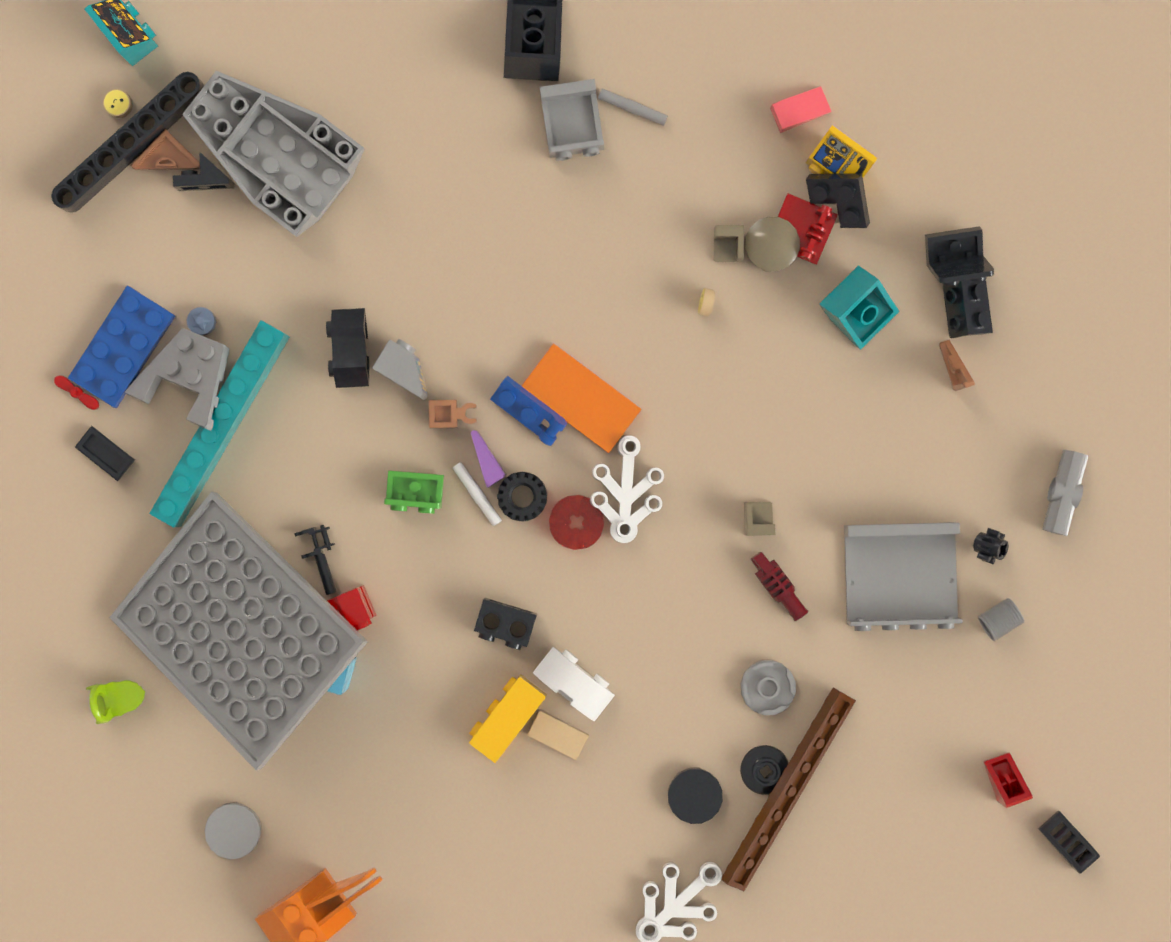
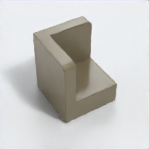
M716 225L714 228V261L742 262L744 259V225Z
M744 502L745 535H775L772 503Z

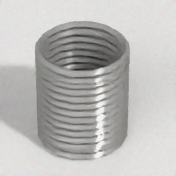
M1009 598L1004 599L1003 602L998 603L989 611L978 616L982 628L993 641L998 640V638L1003 637V635L1008 634L1012 629L1015 630L1017 626L1024 623L1021 612Z

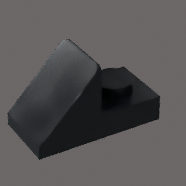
M201 152L199 153L200 174L195 170L181 171V175H173V187L178 191L234 188V183Z

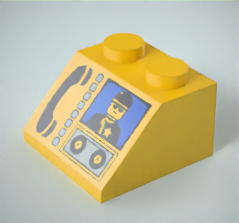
M832 125L812 152L806 164L809 165L808 169L813 174L862 173V177H864L878 158Z

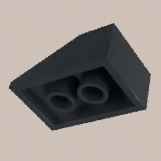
M507 0L504 78L559 81L562 0Z

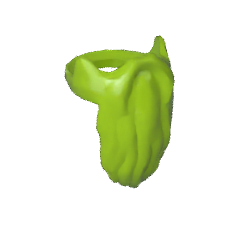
M130 680L109 682L105 685L95 684L86 688V690H91L89 703L91 712L96 719V724L108 723L113 717L122 716L127 712L135 710L145 698V690L142 689V686Z

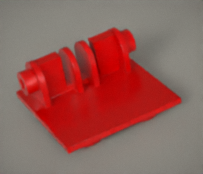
M787 193L777 217L789 221L796 229L800 238V250L797 257L817 265L838 214L832 212V208L822 205L820 207L810 204L806 200Z

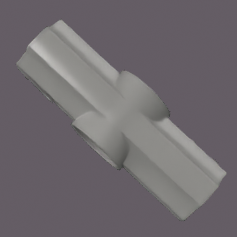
M1063 450L1057 475L1053 478L1048 490L1047 499L1050 502L1042 530L1064 536L1068 535L1074 509L1078 507L1082 498L1083 485L1081 482L1088 455Z

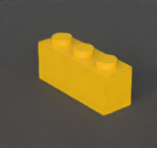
M521 674L517 679L513 676L502 689L506 694L500 701L496 698L485 711L489 714L483 723L478 720L468 733L472 736L469 744L494 763L497 762L547 695Z

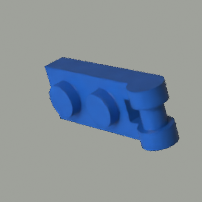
M509 376L502 381L490 398L491 401L539 436V439L548 446L553 445L557 439L556 434L559 431H563L567 425V421ZM544 419L550 424L548 428L542 424Z

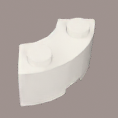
M552 647L533 674L555 693L558 692L570 701V705L595 721L615 696L607 689L609 683L597 673L593 677L577 665L576 662L579 659L565 649L562 653L555 647Z

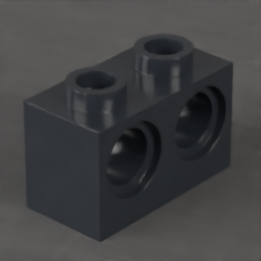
M484 598L474 631L479 633L478 637L494 642L495 638L506 641L505 646L521 650L522 646H528L537 613ZM489 613L496 614L500 621L499 626L496 628L487 627L484 623L485 615ZM516 621L524 623L526 633L522 636L512 634L510 629L512 623Z

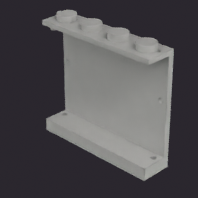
M960 523L844 525L847 625L854 626L855 631H871V626L882 625V630H899V625H910V629L921 630L927 629V624H938V629H953L954 623H963L962 619L958 618L955 534H960Z

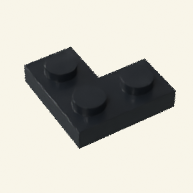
M862 173L808 175L806 184L810 204H836L840 228L868 227L870 219Z

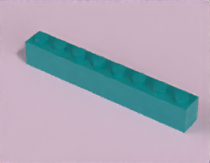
M260 320L217 395L219 401L217 408H214L211 419L214 421L212 430L210 431L199 426L151 509L150 515L173 528L182 526L290 336Z

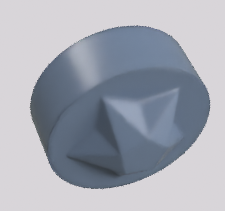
M198 307L188 314L187 325L194 333L202 336L208 335L215 329L216 317L209 309Z

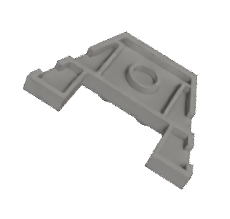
M182 328L133 381L125 393L149 404L162 379L193 391L199 395L186 419L211 431L214 421L211 419L213 409L217 408L219 398L216 396L219 382H223L230 349L222 343Z

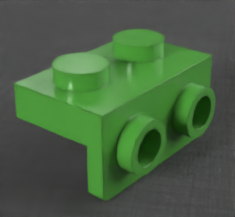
M389 470L384 504L391 505L390 510L407 511V506L418 507L419 513L435 514V509L442 508L444 475Z

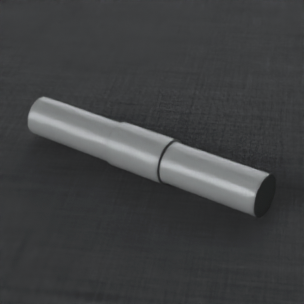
M601 89L598 99L663 126L668 115L605 89Z

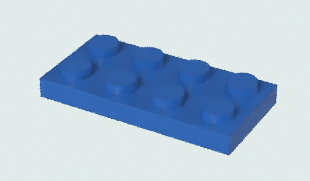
M127 285L68 379L112 407L117 408L126 395V389L137 378L176 315Z

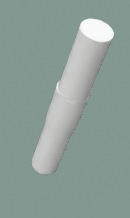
M462 462L455 465L452 469L494 527L502 521Z

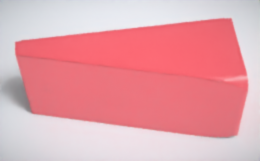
M821 86L776 102L770 107L780 133L832 112Z

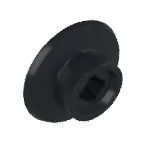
M769 745L757 746L747 752L741 762L740 773L742 780L751 791L761 795H769L789 762L779 749ZM768 765L772 772L763 777L760 769Z

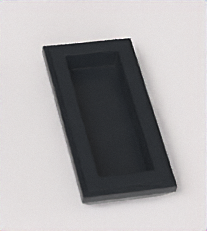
M93 426L88 429L75 446L77 450L116 481L121 479L135 461L133 457Z

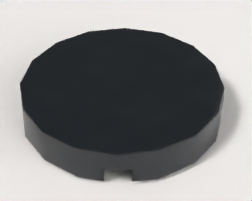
M688 768L679 772L668 788V803L672 812L680 820L690 824H702L711 820L719 812L723 802L722 788L717 778L701 768Z

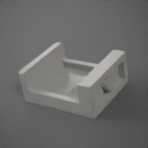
M595 79L540 87L550 158L556 157L557 161L571 159L573 154L583 153L584 157L600 154L599 151L604 150V140L598 110Z

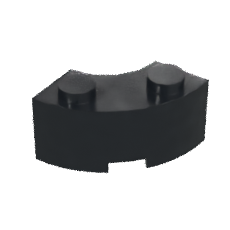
M365 308L332 310L331 321H326L327 338L332 340L333 360L328 361L329 377H334L336 388L369 386L370 368L366 347L368 329Z

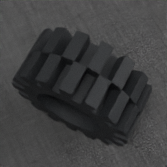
M528 472L513 473L506 477L498 488V505L503 513L512 520H532L540 515L546 506L547 490L544 483L534 474ZM518 486H527L533 492V501L527 507H518L512 501V492Z

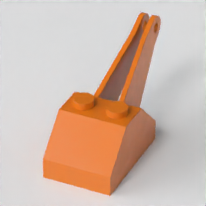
M375 867L339 882H335L325 868L257 915L255 920L270 942H326L356 916L357 913L350 903L372 889L383 879L381 876L372 879L349 898H346L343 892L356 887L377 872Z

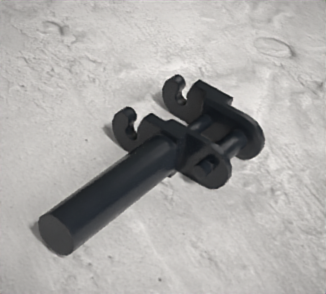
M321 525L319 530H316V527L294 533L295 537L306 533L312 536L315 546L314 552L301 555V558L314 556L326 595L335 593L336 588L326 556L322 550L327 548V551H329L331 546L335 545V543H330L327 530L330 527ZM321 532L325 545L319 547L315 534Z

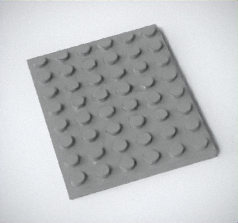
M211 492L109 617L255 770H261L368 642L217 492Z

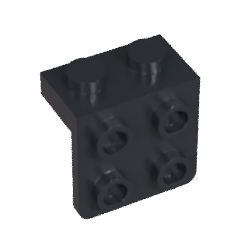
M980 226L925 234L927 267L939 283L950 286L956 285L959 281L963 280L983 281L987 277L994 275V268L983 256V232Z

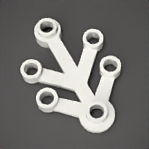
M624 436L617 443V451L623 456L621 487L611 477L610 470L605 464H597L592 469V476L596 480L601 481L620 503L618 515L608 504V497L605 493L594 492L590 497L591 505L598 508L610 521L611 536L620 543L632 541L638 532L637 525L651 512H657L662 507L661 498L656 495H650L645 499L644 505L631 515V504L653 484H659L664 479V473L661 469L651 468L647 471L646 476L632 488L634 456L640 451V442L634 436ZM628 441L634 444V450L628 452L625 448ZM599 467L605 469V475L602 478L596 474V470ZM653 471H657L659 473V479L657 481H653L651 479V473ZM596 495L603 497L601 505L595 504L594 498ZM652 498H655L658 503L654 509L649 506V501ZM623 524L629 527V531L625 535L620 532V527Z
M668 862L663 866L662 870L665 877L664 909L656 916L655 898L659 895V887L653 881H648L643 885L645 913L644 917L636 925V935L641 942H658L661 937H682L685 940H693L697 935L694 923L684 922L681 926L664 924L672 917L703 918L705 921H713L717 917V909L712 903H705L702 906L685 905L705 886H715L721 881L722 872L720 867L714 862L704 863L700 867L699 876L676 897V879L679 876V868L675 863ZM674 867L676 873L673 876L667 875V868ZM712 868L715 870V875L707 877L705 871ZM653 886L656 888V892L649 895L646 893V888ZM706 908L714 910L711 916H705L703 912ZM648 925H652L655 928L651 934H647L644 931V928ZM692 927L694 931L691 935H685L683 933L684 928Z

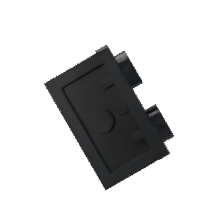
M986 279L983 281L963 280L959 281L956 285H943L950 338L993 333Z

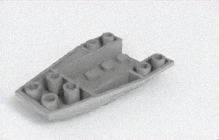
M215 71L182 114L249 200L296 237L319 221L353 177L365 150L364 147L320 114L219 71Z

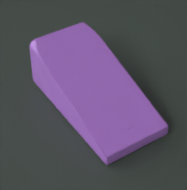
M473 430L471 431V436L486 487L489 488L505 478L506 474L479 432Z

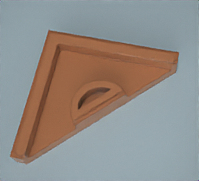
M165 129L130 166L135 170L200 169V162Z
M951 341L940 342L939 346L953 390L957 391L975 385L974 380Z

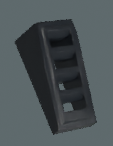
M1059 810L1038 828L1079 874L1083 873L1100 857V854ZM1062 822L1064 827L1052 836L1050 832ZM1070 831L1072 835L1060 844L1058 841ZM1078 840L1080 844L1068 853L1066 850ZM1087 850L1078 860H1076V861L1074 860V859H1076L1083 851Z

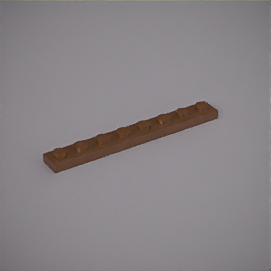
M834 687L832 688L773 791L769 794L759 815L755 818L749 832L741 842L732 861L727 866L721 878L724 883L743 892L746 890L856 702L855 699Z

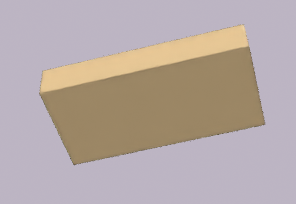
M539 710L527 734L529 737L574 760H577L589 737V734L542 710Z

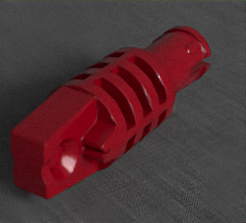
M762 552L757 553L750 559L758 570L755 573L756 577L774 601L783 604L794 622L809 612L795 595V586L774 559L770 562Z

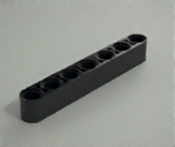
M192 72L179 74L55 186L51 194L54 205L69 213L80 210L140 156L165 129L168 130L183 117L184 111L205 86L203 82ZM196 82L194 91L186 93L185 86L187 83ZM175 100L176 104L173 110L165 111L164 106L166 102ZM155 119L153 128L144 130L146 120ZM128 137H134L133 146L125 149L124 141ZM109 155H113L114 161L112 165L104 167V159ZM92 173V183L88 186H84V177L87 174ZM68 192H72L71 202L64 205L63 196Z

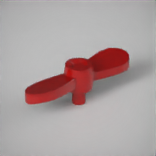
M58 375L54 378V383L57 387L70 392L73 398L79 399L87 408L91 410L99 408V402L96 398L84 393L82 388L75 387L67 377Z

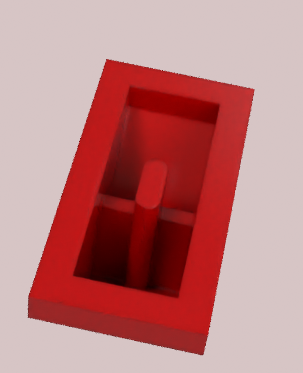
M1010 752L984 761L993 791L1000 804L1008 808L1033 799V795Z

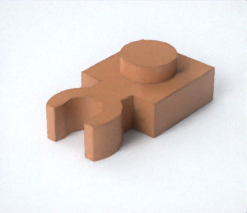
M429 400V428H458V420H462L467 424H475L477 419L467 418L466 411L470 408H477V405L466 403L461 408H457V400Z

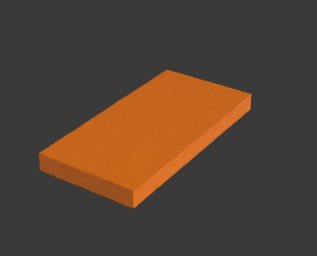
M554 343L522 384L523 388L562 416L568 424L607 453H610L642 410Z

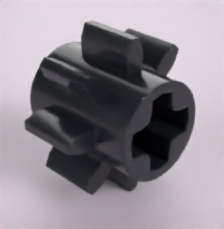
M988 528L986 533L980 532L973 544L974 551L978 552L977 558L990 564H994L996 559H1004L1009 548L1008 541L1004 540L1005 534Z

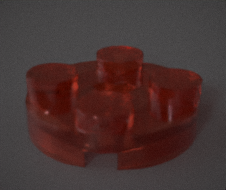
M581 495L567 496L558 501L552 509L549 518L550 531L553 538L563 547L572 550L588 548L602 534L604 527L603 513L591 505L590 498ZM572 515L575 517L581 515L584 518L582 521L584 527L579 530L577 527L570 528L569 525L572 522L570 517Z

